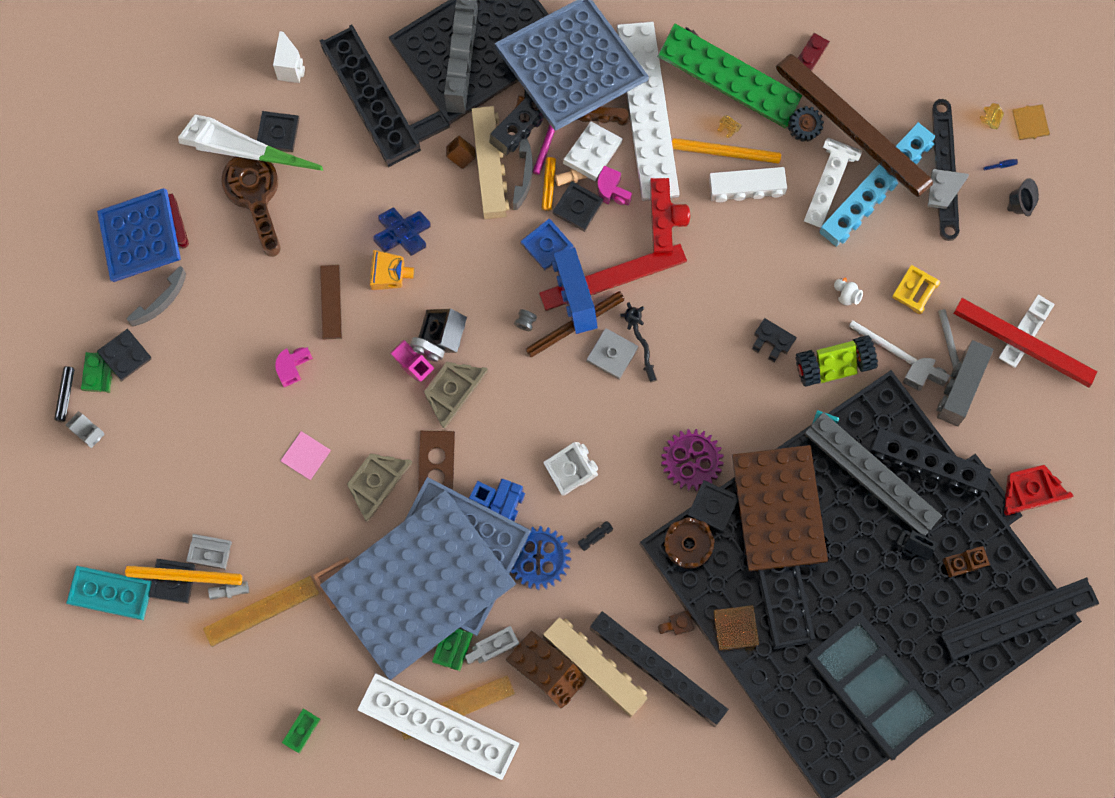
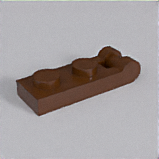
M599 107L577 120L582 122H590L592 120L599 121L600 123L617 122L619 125L624 126L628 123V111L624 108Z

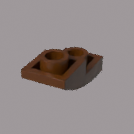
M983 546L943 559L949 578L990 565Z

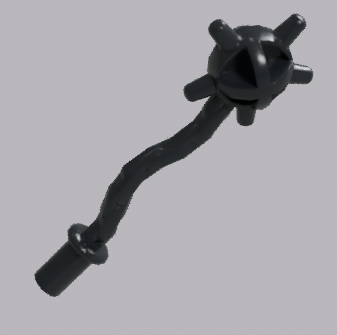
M627 302L628 309L625 313L620 314V317L625 318L628 323V330L633 326L634 334L644 348L645 367L643 370L646 371L649 381L652 383L657 381L653 370L654 365H651L649 362V345L642 338L638 329V323L640 325L644 324L641 320V312L644 310V307H632L631 303Z

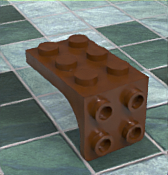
M532 630L506 659L512 667L541 689L559 708L567 705L586 682L585 676L573 662Z

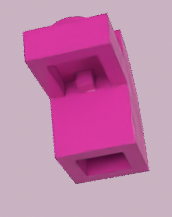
M607 166L603 167L598 178L599 197L603 198L604 203L608 205L611 199H614V202L619 205L625 204L629 206L632 200V193L617 187L621 180V173Z
M402 340L390 352L402 369L419 382L434 369L422 355L414 352L413 348L405 340Z
M308 347L298 348L291 355L286 348L278 355L275 367L283 387L301 380L296 366L313 359Z

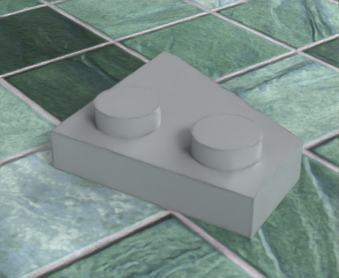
M933 169L931 172L933 185L929 189L928 207L947 209L969 174Z

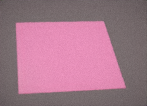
M301 431L281 459V462L311 480L331 450Z

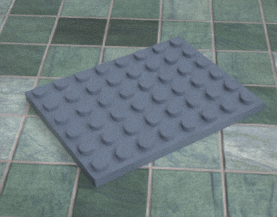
M444 490L320 586L388 679L392 680L509 591L516 583L449 493Z

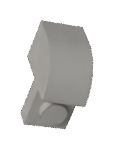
M922 358L913 363L902 383L920 391L926 379L944 387L950 375L946 374L947 372L942 368L933 367L935 359Z
M79 411L65 425L90 448L105 435L99 427L94 425Z

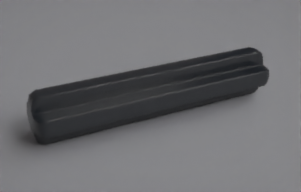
M64 366L54 416V420L58 422H65L75 371L70 366Z

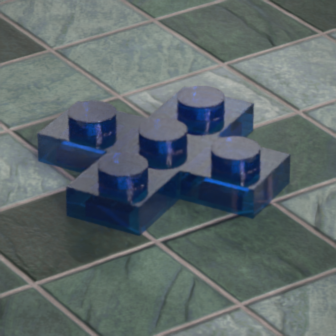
M393 207L378 215V221L386 229L374 235L373 238L374 242L384 253L399 244L410 256L426 248V242L420 237L419 233L430 228L431 222L421 211L404 219Z

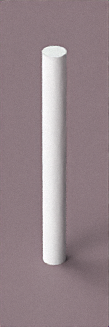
M852 320L850 323V328L863 336L869 335L873 342L907 363L913 365L917 361L916 358Z

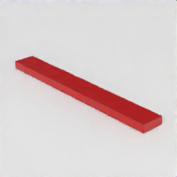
M681 244L673 246L672 253H651L585 276L590 295H594L686 263L687 259ZM556 286L539 292L545 311L567 304L562 299V287Z
M961 298L953 313L956 316L1084 386L1090 388L1098 371L964 298Z

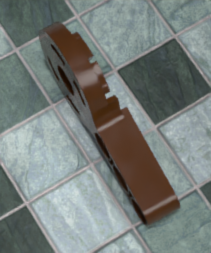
M234 157L226 164L222 172L221 183L223 190L232 203L251 211L265 254L270 257L277 256L280 253L281 247L268 210V202L273 198L278 188L276 169L272 162ZM246 175H255L256 181L253 184L246 185L243 183V178ZM260 209L265 210L261 215L256 214ZM265 226L270 227V229L266 232L261 231V229ZM269 243H275L273 248H266Z

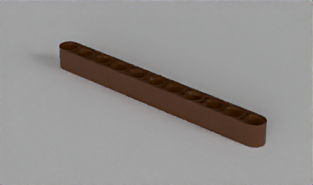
M789 54L776 65L777 71L784 79L913 195L920 197L933 185L932 179L793 54Z

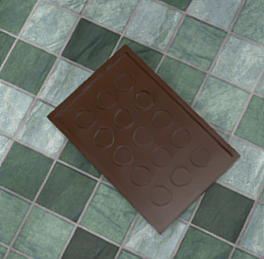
M811 446L732 454L748 572L828 562Z

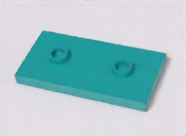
M76 566L66 604L144 620L152 581Z

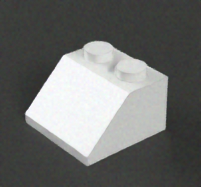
M280 31L273 63L277 79L300 83V79L304 77L305 66L302 65L303 59L300 58L298 50L285 33Z

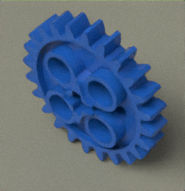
M542 526L539 527L538 531L534 527L531 528V533L513 566L515 568L511 570L512 574L518 573L515 579L517 581L522 579L521 584L523 586L529 582L528 587L532 589L534 584L537 590H540L541 585L547 589L548 583L554 587V580L561 582L559 576L567 575L563 570L564 568L570 569L566 562L571 561V558L566 555L571 553L570 549H564L568 546V543H561L564 537L562 535L557 537L558 532L556 530L550 534L551 529L549 527L545 532ZM539 541H542L541 552H540V553H541V555L544 557V559H540V570H541V571H540V575H537L539 563H538V561L535 559V557H539V546H538V545H539ZM528 544H535L533 552H526ZM553 544L555 547L554 551L546 553L545 547ZM528 563L534 564V569L531 572L525 571V566ZM546 564H553L554 567L551 572H544Z

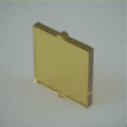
M1043 104L1035 106L1026 105V107L1012 110L1019 140L1031 138L1035 140L1037 137L1050 135Z

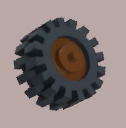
M801 107L790 116L788 121L790 127H788V130L792 131L791 136H796V140L801 139V142H808L816 138L821 133L820 131L823 130L824 120L821 121L823 116L818 114V110H813L814 107Z

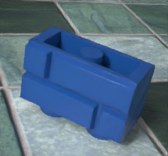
M501 478L489 509L515 522L518 515L517 505L518 503L522 504L526 494L523 492V486Z

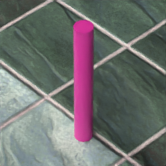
M550 124L533 169V173L539 175L555 132Z

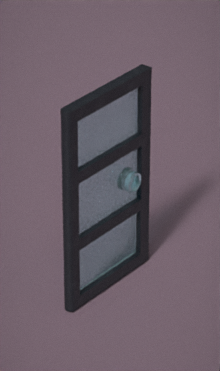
M861 612L806 656L808 661L891 761L895 760L898 755L947 716Z

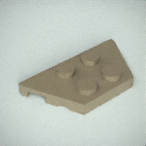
M452 362L444 364L424 391L442 428L445 429L486 375L488 372L487 368L471 367V365L466 364L458 365Z
M369 454L347 485L365 521L368 522L396 486L411 466V460Z

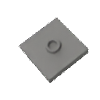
M605 328L588 356L587 362L620 380L639 346Z

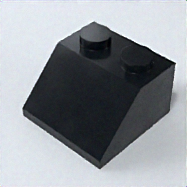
M451 308L426 310L418 338L432 343L444 350L445 353H456L460 346L467 317Z

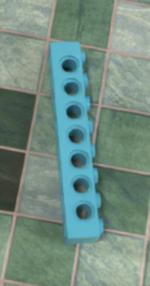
M918 122L896 147L917 165L922 159L921 155L923 152L926 151L928 153L934 146L933 140L935 135ZM911 144L917 145L919 149L912 148ZM879 164L821 226L819 233L836 247L840 242L844 244L850 237L849 233L851 230L856 231L859 228L863 217L866 216L868 218L872 214L875 204L878 203L880 205L886 198L885 194L888 190L892 192L896 188L898 180L888 174L887 170ZM875 183L882 184L883 188H877ZM868 196L871 201H865L862 197ZM856 209L859 214H853L850 210ZM844 222L847 227H840L838 223Z

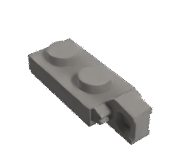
M511 626L476 643L472 647L473 652L465 655V659L468 665L477 660L480 664L514 648L520 643Z

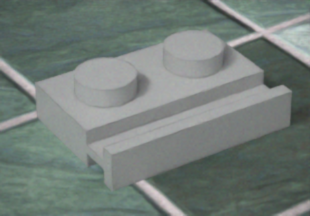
M193 534L187 562L226 570L232 542Z

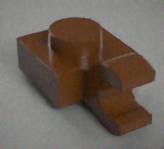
M687 611L669 616L670 622L658 626L660 634L674 631L675 636L694 630L690 614Z

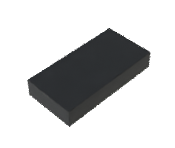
M440 111L409 125L419 143L450 128L449 123Z

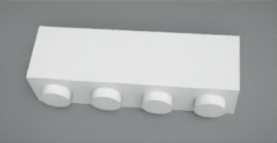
M785 167L710 173L711 201L725 202L727 199L741 201L750 197L761 199L764 196L781 197L785 195L787 190Z

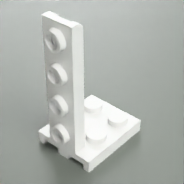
M827 138L823 148L827 149L826 152L830 153V156L804 219V222L820 228L824 223L848 160L851 162L859 161L862 150L831 138Z

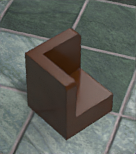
M458 135L446 146V157L461 169H464L475 159V148Z

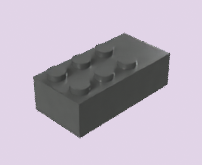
M974 340L970 342L961 361H958L950 377L952 378L943 393L946 396H943L936 411H939L937 418L955 426H959L962 423L994 350L993 348Z

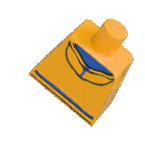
M373 250L370 277L371 290L401 288L403 278L414 279V267H404L403 257Z

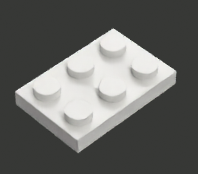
M590 122L564 158L563 164L596 181L603 167L610 161L623 139Z

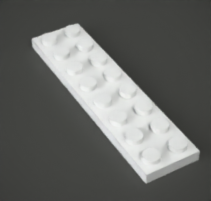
M376 673L358 708V711L501 780L520 744Z

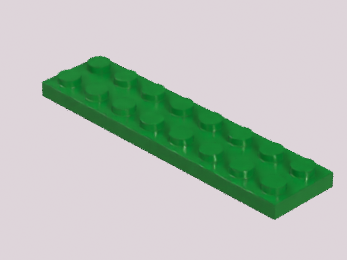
M676 23L673 24L657 56L783 128L788 127L790 116L795 112L802 97L796 91Z

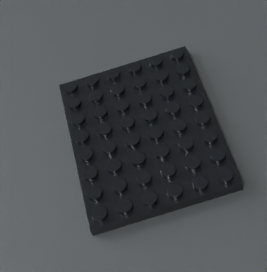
M456 0L444 2L389 36V41L450 125L472 111V108H477L519 81L496 50L495 43L549 15L539 0H477L478 16L465 113L447 112L444 96Z

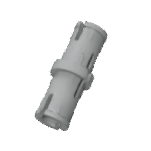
M248 581L242 582L241 585L225 584L218 587H209L210 600L222 597L232 598L235 595L248 594Z

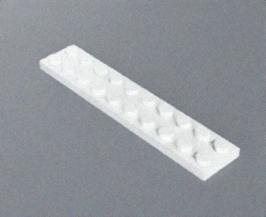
M654 22L617 25V34L649 76L648 81L626 92L642 201L651 200V178H669L670 198L679 197L659 57H657L658 48Z

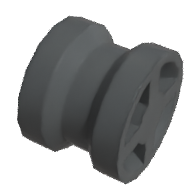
M520 309L518 313L519 318L515 320L514 325L522 330L531 331L533 328L532 324L536 321L537 316L530 311Z

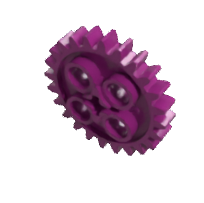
M687 429L686 435L680 431L679 438L673 435L674 442L668 440L667 444L669 447H663V451L667 453L661 455V458L665 459V461L661 462V466H667L663 473H669L667 480L673 478V485L680 483V489L685 485L687 486V491H690L691 487L698 491V486L702 485L703 480L713 484L711 478L717 480L718 476L715 473L721 474L722 472L718 468L724 465V462L719 461L724 455L718 454L722 448L715 447L718 442L717 440L710 441L712 435H709L707 438L704 437L705 431L701 435L698 434L697 429H695L694 434H691L690 430ZM699 444L703 450L699 452L694 451L692 446ZM682 451L685 457L678 459L675 456V452ZM708 453V456L700 457L703 454ZM690 457L696 459V462L694 464L692 461H689ZM706 461L710 464V468L703 469L700 463ZM683 463H685V464L682 465L681 467H677V466H676L677 464H683ZM686 468L690 469L692 471V475L685 476L683 475L682 470Z

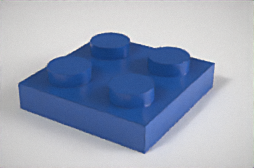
M550 218L521 240L522 246L544 271L552 266L551 261H555L553 253L574 248V245Z

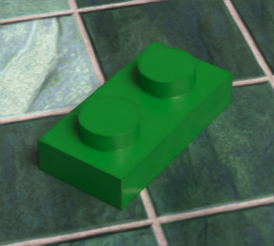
M303 708L282 743L300 754L321 719Z

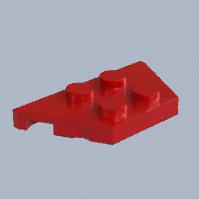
M1045 465L1013 472L1007 475L1004 514L1005 516L1068 500L1074 496L1071 491L1067 492L1060 485L1062 482L1053 476Z

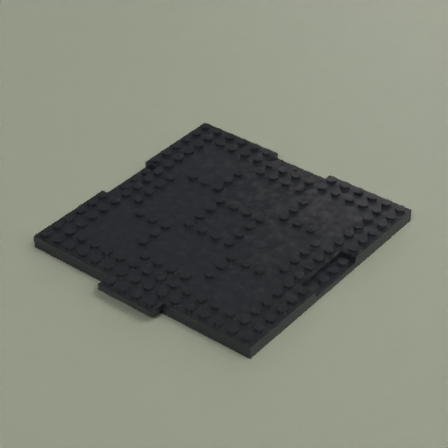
M892 370L827 413L838 417L839 421L837 424L869 452L876 433L881 428L956 456ZM808 426L776 449L811 446L828 562L799 566L815 636L813 642L774 649L757 571L748 572L738 501L724 532L709 526L714 538V549L710 558L699 567L683 568L676 565L668 557L664 546L669 527L674 522L690 518L687 516L691 507L640 541L639 545L751 699L758 713L819 798H836L889 760L888 756L806 658L808 653H811L861 612L945 712L947 716L935 726L1082 621L1077 614L952 661L944 640L940 635L942 632L1057 589L1010 527L1012 523L1023 515L1017 512L1005 516L1006 493L991 473L984 491L980 495H971L966 492V489L950 487L947 485V482L942 480L939 482L934 481L923 473L918 475L912 473L909 468L904 466L903 468L896 467L888 460L880 461L942 515L926 534L927 538L937 542L935 551L930 559L927 560L917 554L911 557L902 552L903 548L897 545L896 540L901 530L912 532L913 529L805 436L804 433L810 428ZM888 446L890 453H897V449L894 446ZM906 453L909 460H915L913 453ZM976 453L966 459L985 467ZM930 459L925 460V464L928 467H934V463ZM943 467L945 473L952 474L950 467ZM962 473L964 480L971 481L969 474ZM735 477L720 488L737 495ZM686 539L683 542L687 549H692L695 546L692 539ZM984 547L990 563L989 566L949 578L943 562L945 557L960 554L974 548ZM858 624L822 653L818 659L834 679L839 682L879 648ZM883 655L845 686L843 690L862 713L868 717L904 688L908 682L888 658ZM912 690L873 722L872 725L893 749L934 714L918 694Z

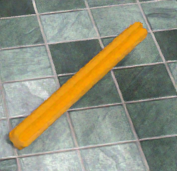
M677 138L672 139V147L676 150L777 164L781 161V153Z
M126 566L125 576L134 578L231 585L242 584V575L235 573Z

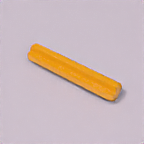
M547 157L545 163L542 210L544 211L552 210L556 159L554 157Z

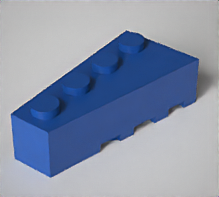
M576 248L553 253L555 261H551L554 272H558L559 276H556L557 283L563 289L561 291L563 302H567L568 318L571 317L575 333L579 334L597 329L595 307Z

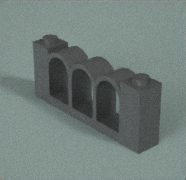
M456 0L450 58L444 92L447 112L465 113L478 16L477 0Z

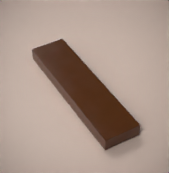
M323 265L320 266L323 340L342 339L340 266Z

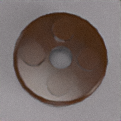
M685 518L674 522L666 533L665 551L670 560L680 567L696 568L703 565L710 558L714 549V538L708 524L693 518ZM686 539L694 541L695 546L692 549L685 548L683 542Z

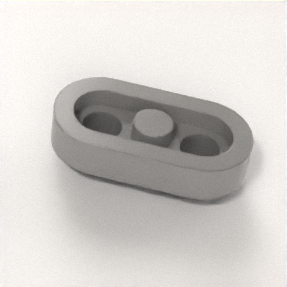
M412 338L410 346L414 352L425 354L427 359L435 362L443 359L444 350L424 339Z

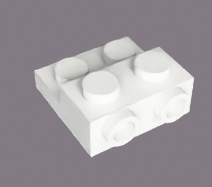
M579 442L572 443L543 462L561 495L564 496L578 486H583L598 476L596 463L593 460H589L587 457L588 449L584 444L580 445Z

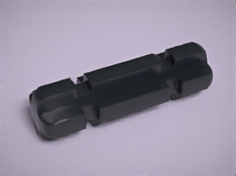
M608 521L604 522L601 528L598 527L586 536V539L582 538L578 541L579 547L586 551L590 548L591 544L594 545L604 538L606 533L612 532V525Z

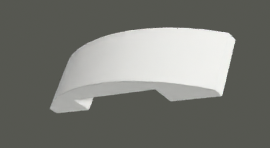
M1037 295L1017 328L1035 337L1055 304ZM1007 343L999 359L1016 368L1024 352Z

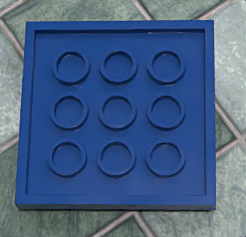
M163 188L97 211L110 281L116 282L181 260L166 189Z

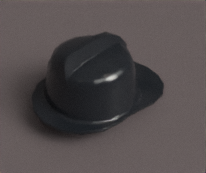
M1031 178L1024 180L1018 189L1010 193L1008 211H1013L1015 214H1024L1027 217L1031 216L1039 200V191L1034 180Z

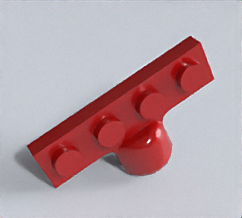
M651 178L650 199L653 253H672V228L686 227L689 224L690 209L687 204L671 203L669 178Z

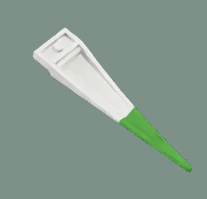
M195 114L178 137L180 144L196 147V150L323 171L322 165L265 145L210 117Z

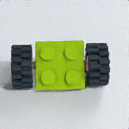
M866 335L855 338L850 342L816 350L817 361L812 350L796 353L797 370L799 371V377L803 386L807 387L820 382L825 383L858 374L857 366L861 372L876 369L878 367V359L876 358L877 353L875 352L876 349L873 346L874 343L871 337Z

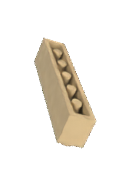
M494 106L472 108L484 219L506 217V211L509 210V201L504 198V193H507V184L502 181V176L505 175L504 164H500V158H503V153L489 143L490 133L496 128V124H499L498 112L494 113Z
M559 617L543 634V637L562 655L573 662L589 680L625 713L632 717L647 701L645 696L647 692L639 685L635 687L631 683L632 679L625 672L621 674L616 669L617 665L611 659L606 660L601 656L603 652L594 645L592 647L587 643L588 638L581 632L577 634L572 629L574 626L566 618L562 620Z

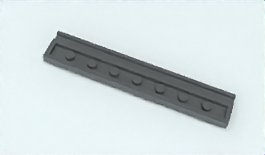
M824 412L804 433L805 436L915 532L926 536L942 517L939 512Z

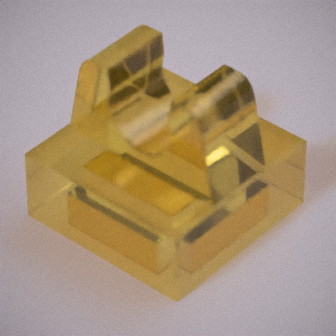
M992 103L990 107H984L983 110L987 116H980L982 123L989 125L991 129H998L1004 112L999 104Z
M725 115L719 121L718 132H722L726 128L728 129L726 138H730L741 129L742 125L730 116Z

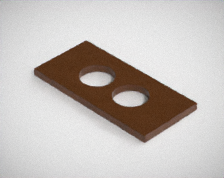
M420 431L418 493L428 474L433 470L442 471L445 476L442 485L453 490L455 431ZM434 448H440L445 452V459L440 464H433L428 458L429 452Z

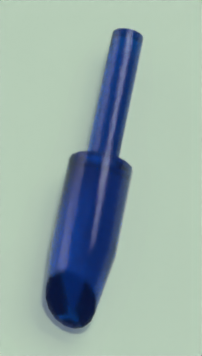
M1018 160L1000 161L999 164L983 167V170L1011 167L1017 165Z

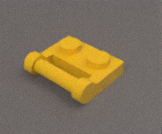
M911 265L892 298L908 306L917 314H922L925 310L926 302L934 289L938 288L940 281ZM923 281L928 283V286L917 303L913 301V298Z

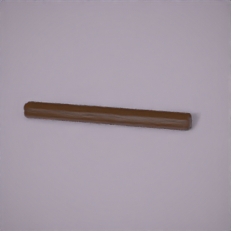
M618 291L595 305L596 318L623 302L625 299L623 294ZM572 320L527 347L526 352L529 357L537 355L573 333L575 329Z

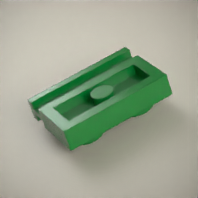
M85 353L81 390L110 393L113 372L98 353Z
M457 629L438 644L432 662L460 672L473 634Z

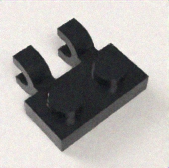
M764 318L754 333V336L758 338L753 344L752 350L759 353L764 343H768L774 347L768 359L775 363L781 352L787 355L797 337Z

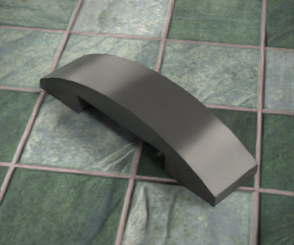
M522 139L520 142L519 156L526 160L523 186H515L513 210H518L523 204L532 182L533 163L528 139Z
M179 266L167 278L170 286L146 310L139 306L126 318L132 327L157 317L174 301L186 278V272L183 267Z

